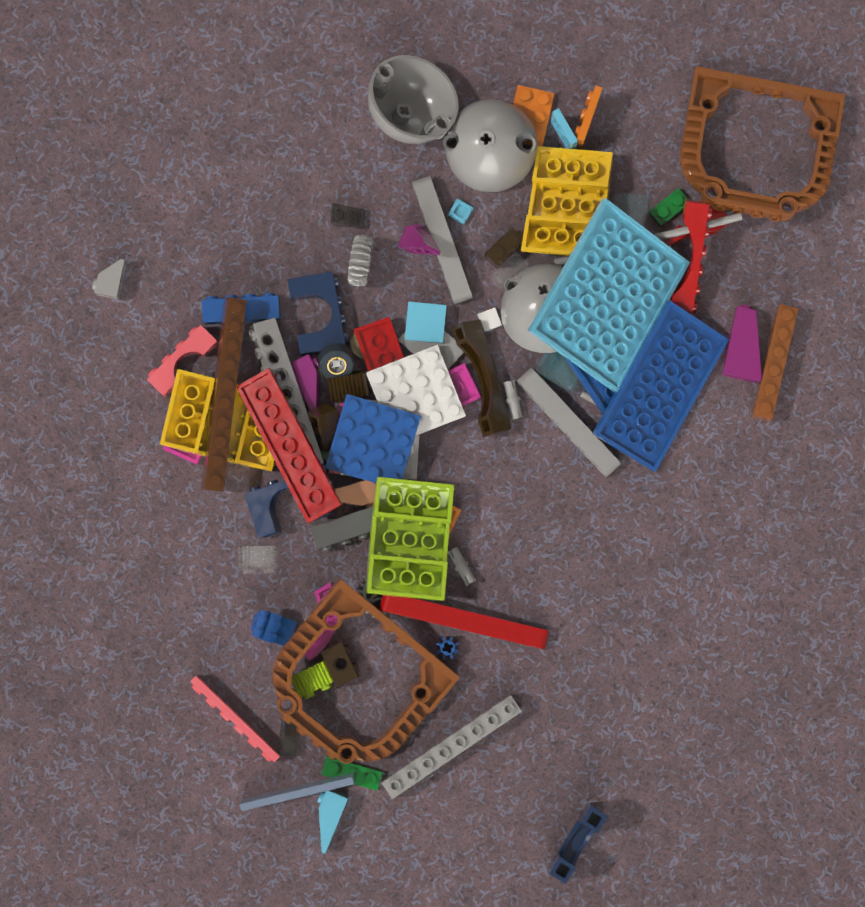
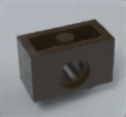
M341 642L321 651L336 687L358 678L357 673L360 670L356 662L352 663L349 658L352 653L348 644L344 645ZM339 658L345 659L347 662L346 668L338 669L336 661Z

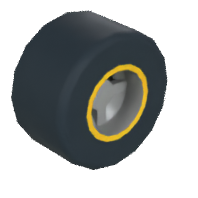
M332 343L325 346L319 354L321 373L326 378L350 375L354 367L351 350L341 343Z

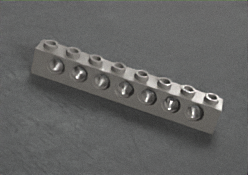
M272 318L254 323L249 328V337L255 343V354L262 364L261 372L271 368L274 375L277 373L282 376V382L278 381L282 391L288 394V402L322 465L324 461L276 319ZM263 337L270 340V345L264 344ZM270 355L276 358V363L270 362Z
M509 695L383 780V786L392 799L521 713V709L513 697Z

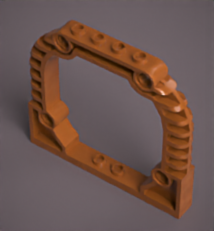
M696 66L692 78L680 149V165L685 179H687L695 191L701 194V201L708 202L710 204L709 207H713L714 210H729L734 214L745 213L750 214L754 218L766 217L775 222L791 220L796 212L806 210L816 204L829 187L836 144L840 132L845 94ZM730 88L750 91L755 95L765 94L771 95V97L776 99L787 98L803 102L802 109L812 122L808 133L816 142L810 180L801 192L785 191L776 198L728 189L723 180L706 174L701 163V145L706 119L714 116L718 107V100L728 95ZM704 104L710 105L711 109L705 108ZM816 125L821 126L823 130H818ZM707 192H713L716 197H710ZM783 206L789 207L791 211H785L783 209Z
M340 577L283 646L273 666V685L278 696L276 705L282 714L281 718L288 724L291 722L297 726L296 730L301 735L305 736L307 734L312 738L311 742L320 749L322 746L326 749V754L332 760L337 758L345 764L352 763L355 759L359 761L380 760L393 754L402 746L426 715L433 711L460 678L453 670ZM365 611H368L382 623L380 626L389 634L392 631L397 635L395 639L403 646L407 643L422 658L418 662L419 681L414 682L410 687L412 699L377 739L360 743L348 735L337 737L302 708L303 703L300 695L291 687L292 672L298 661L326 629L336 630L341 626L342 619L362 616ZM335 615L337 617L336 622L328 624L326 622L327 617ZM424 688V695L416 696L417 689ZM284 700L292 702L289 708H283L281 703ZM345 748L351 749V753L348 756H342L341 752Z

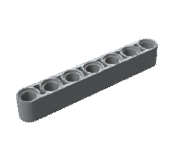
M430 176L413 181L412 185L426 226L441 251L437 257L453 303L457 304L472 299V294Z
M532 368L517 380V383L605 477H608L620 465L617 458L592 434L590 429Z

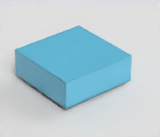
M457 198L448 216L464 225L474 208Z

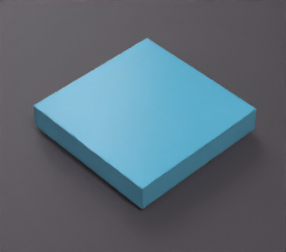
M558 108L552 113L551 123L566 149H576L578 140Z
M408 302L405 340L443 344L446 305Z

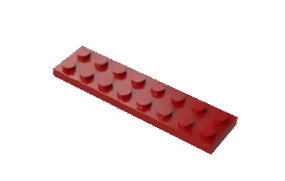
M267 368L236 386L306 522L311 523L341 506L342 503L271 368Z

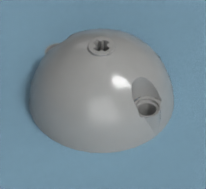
M399 55L386 59L375 69L368 87V106L373 120L386 135L397 141L408 144H421L434 139H442L456 120L458 97L452 82L441 69L425 59L410 55Z
M484 99L466 106L457 114L454 124L447 131L443 139V146L452 172L462 183L482 192H499L515 186L529 173L536 158L538 141L531 120L520 108L506 101ZM486 136L491 139V142L488 141L487 145L483 141V139H486ZM450 140H457L456 147L448 148ZM526 141L533 142V146L529 150L523 148V144Z
M554 263L535 264L522 270L513 278H509L504 284L505 291L501 301L502 324L509 337L516 344L527 350L538 353L557 352L529 332L528 329L564 266Z

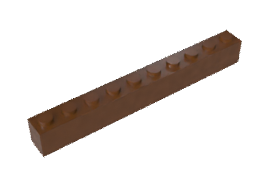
M232 297L224 299L201 490L224 491L246 299Z

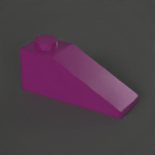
M418 224L405 226L398 244L399 248L412 254L440 255V249L431 234L424 231L423 226Z
M308 354L290 364L300 391L309 409L313 410L320 407V371L318 369V359Z

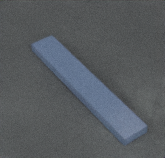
M354 772L245 798L241 800L239 805L241 811L353 785L356 777Z

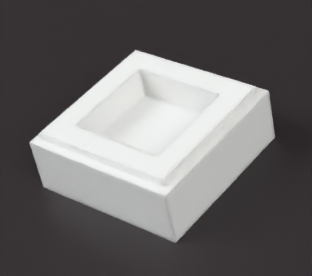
M496 308L477 314L478 319H481L484 333L502 326Z

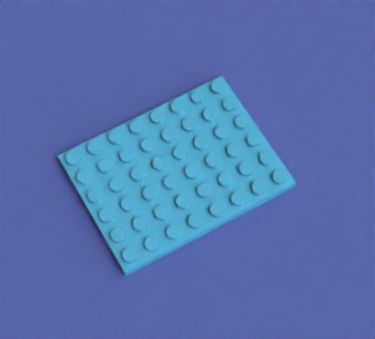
M604 198L600 201L528 331L613 392H618L640 347L666 301L670 300L690 262Z

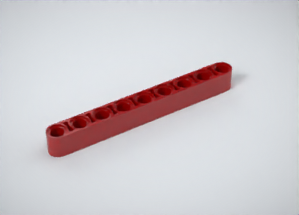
M382 595L379 608L380 611L544 650L549 635V630L410 597Z

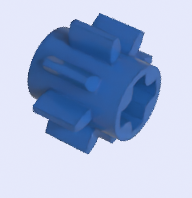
M452 636L449 641L442 637L443 643H437L441 648L437 653L442 652L444 654L443 659L446 658V655H450V658L453 659L452 653H459L455 649L459 642L453 643ZM447 642L449 645H453L451 653L443 652L444 643Z

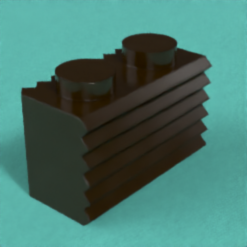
M512 227L485 252L484 257L495 269H499V266H502L507 259H510V256L515 254V251H518V248H521L523 237Z
M364 369L352 371L350 375L327 378L331 401L336 403L345 402L347 394L362 399L365 398V395H369Z

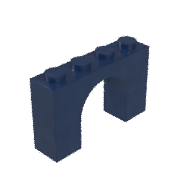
M333 271L287 279L292 301L317 297L325 300L332 310L331 320L324 329L318 332L297 335L300 355L318 354L325 346L332 343H341L343 345L349 343L348 334L343 332L342 325L346 324L344 313L340 314L339 306L343 305L341 294L337 295L336 288L339 287L338 277L333 275Z
M278 480L270 481L266 487L256 486L250 488L249 493L244 494L258 538H265L281 532L275 514V501L280 493L289 489L285 480L278 482ZM333 510L321 516L320 518L334 514Z
M587 803L549 864L547 871L550 875L567 884L577 868L575 864L583 848L595 832L598 834L608 818L605 813Z

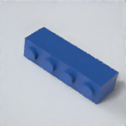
M264 293L263 296L256 297V294H245L244 297L239 298L247 300L244 323L261 322L275 318L276 321H281L280 300L278 295L275 296V293ZM226 295L225 298H237V295ZM207 296L206 299L202 300L204 325L221 324L225 298L218 299V296Z

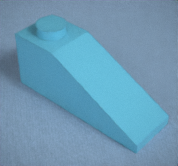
M332 790L321 792L317 801L320 803L319 820L321 851L323 853L327 851L348 800V797Z

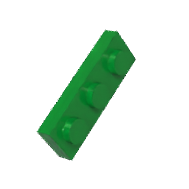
M329 756L326 757L321 775L332 778L354 772L356 777L355 785L375 791L378 790L382 771L354 763L345 764L337 758L332 760Z

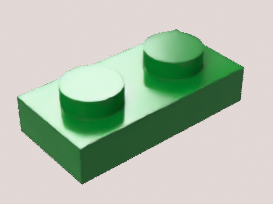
M678 188L651 209L649 214L661 227L684 209L685 199L687 198Z

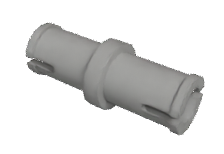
M515 380L503 382L511 420L523 417L519 402L521 398L520 396L518 397Z
M455 547L448 551L447 554L455 565L454 569L456 572H459L465 586L475 582L476 578L468 567L469 563L464 560L459 548Z

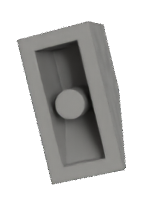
M120 259L98 274L97 279L93 281L92 287L97 296L120 299L127 262Z

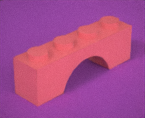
M201 325L198 328L195 326L189 332V337L185 341L181 340L176 345V351L172 355H166L161 361L163 364L158 369L155 367L148 374L149 378L147 380L165 398L172 392L176 368L179 362L184 357L192 354L206 357L219 344Z

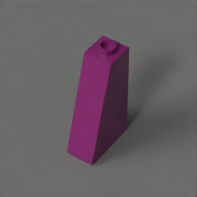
M740 305L734 311L721 375L760 383L762 374L756 310H752V307L748 305Z

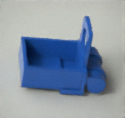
M260 610L259 613L255 614L251 625L252 636L266 642L284 646L292 637L297 622L267 610Z

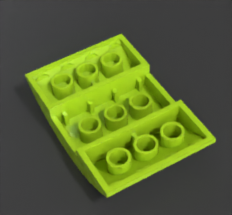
M377 477L369 540L367 593L444 601L454 485Z

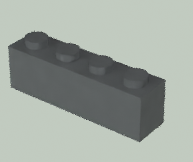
M373 507L310 527L317 549H322L325 552L334 549L333 545L340 543L341 546L352 543L351 539L358 537L359 540L370 537Z

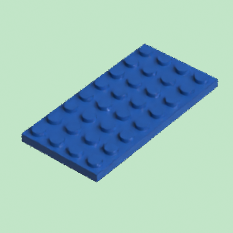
M667 300L640 347L618 392H615L592 434L649 470L656 472L729 339L681 307Z

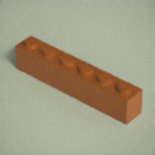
M782 304L776 307L761 370L762 379L758 383L751 418L768 422L773 419L799 308Z

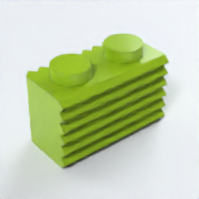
M325 661L293 675L291 679L294 689L304 700L314 696V691L321 689L323 692L331 688V683L334 682Z

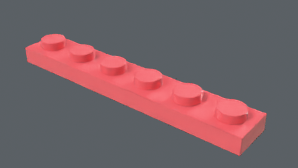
M198 675L190 681L193 684L192 688L199 695L203 693L207 697L205 701L214 708L216 706L221 710L219 714L227 722L231 720L235 724L234 729L242 735L244 733L249 737L247 741L254 748L259 747L263 751L262 756L269 762L271 760L274 762L278 760L281 755Z

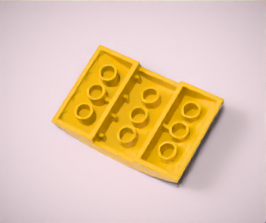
M538 146L521 252L570 256L600 201L604 198L609 200L613 152Z
M177 369L160 445L205 456L215 378ZM236 388L227 462L272 472L274 459Z

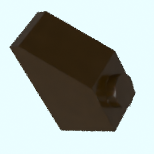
M325 404L307 412L318 447L322 451L328 450L339 422L337 408Z

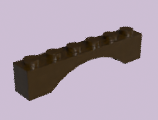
M481 319L462 322L452 327L457 346L472 362L480 381L482 403L478 422L482 436L497 435L511 430L510 419L507 415L505 401L502 397Z

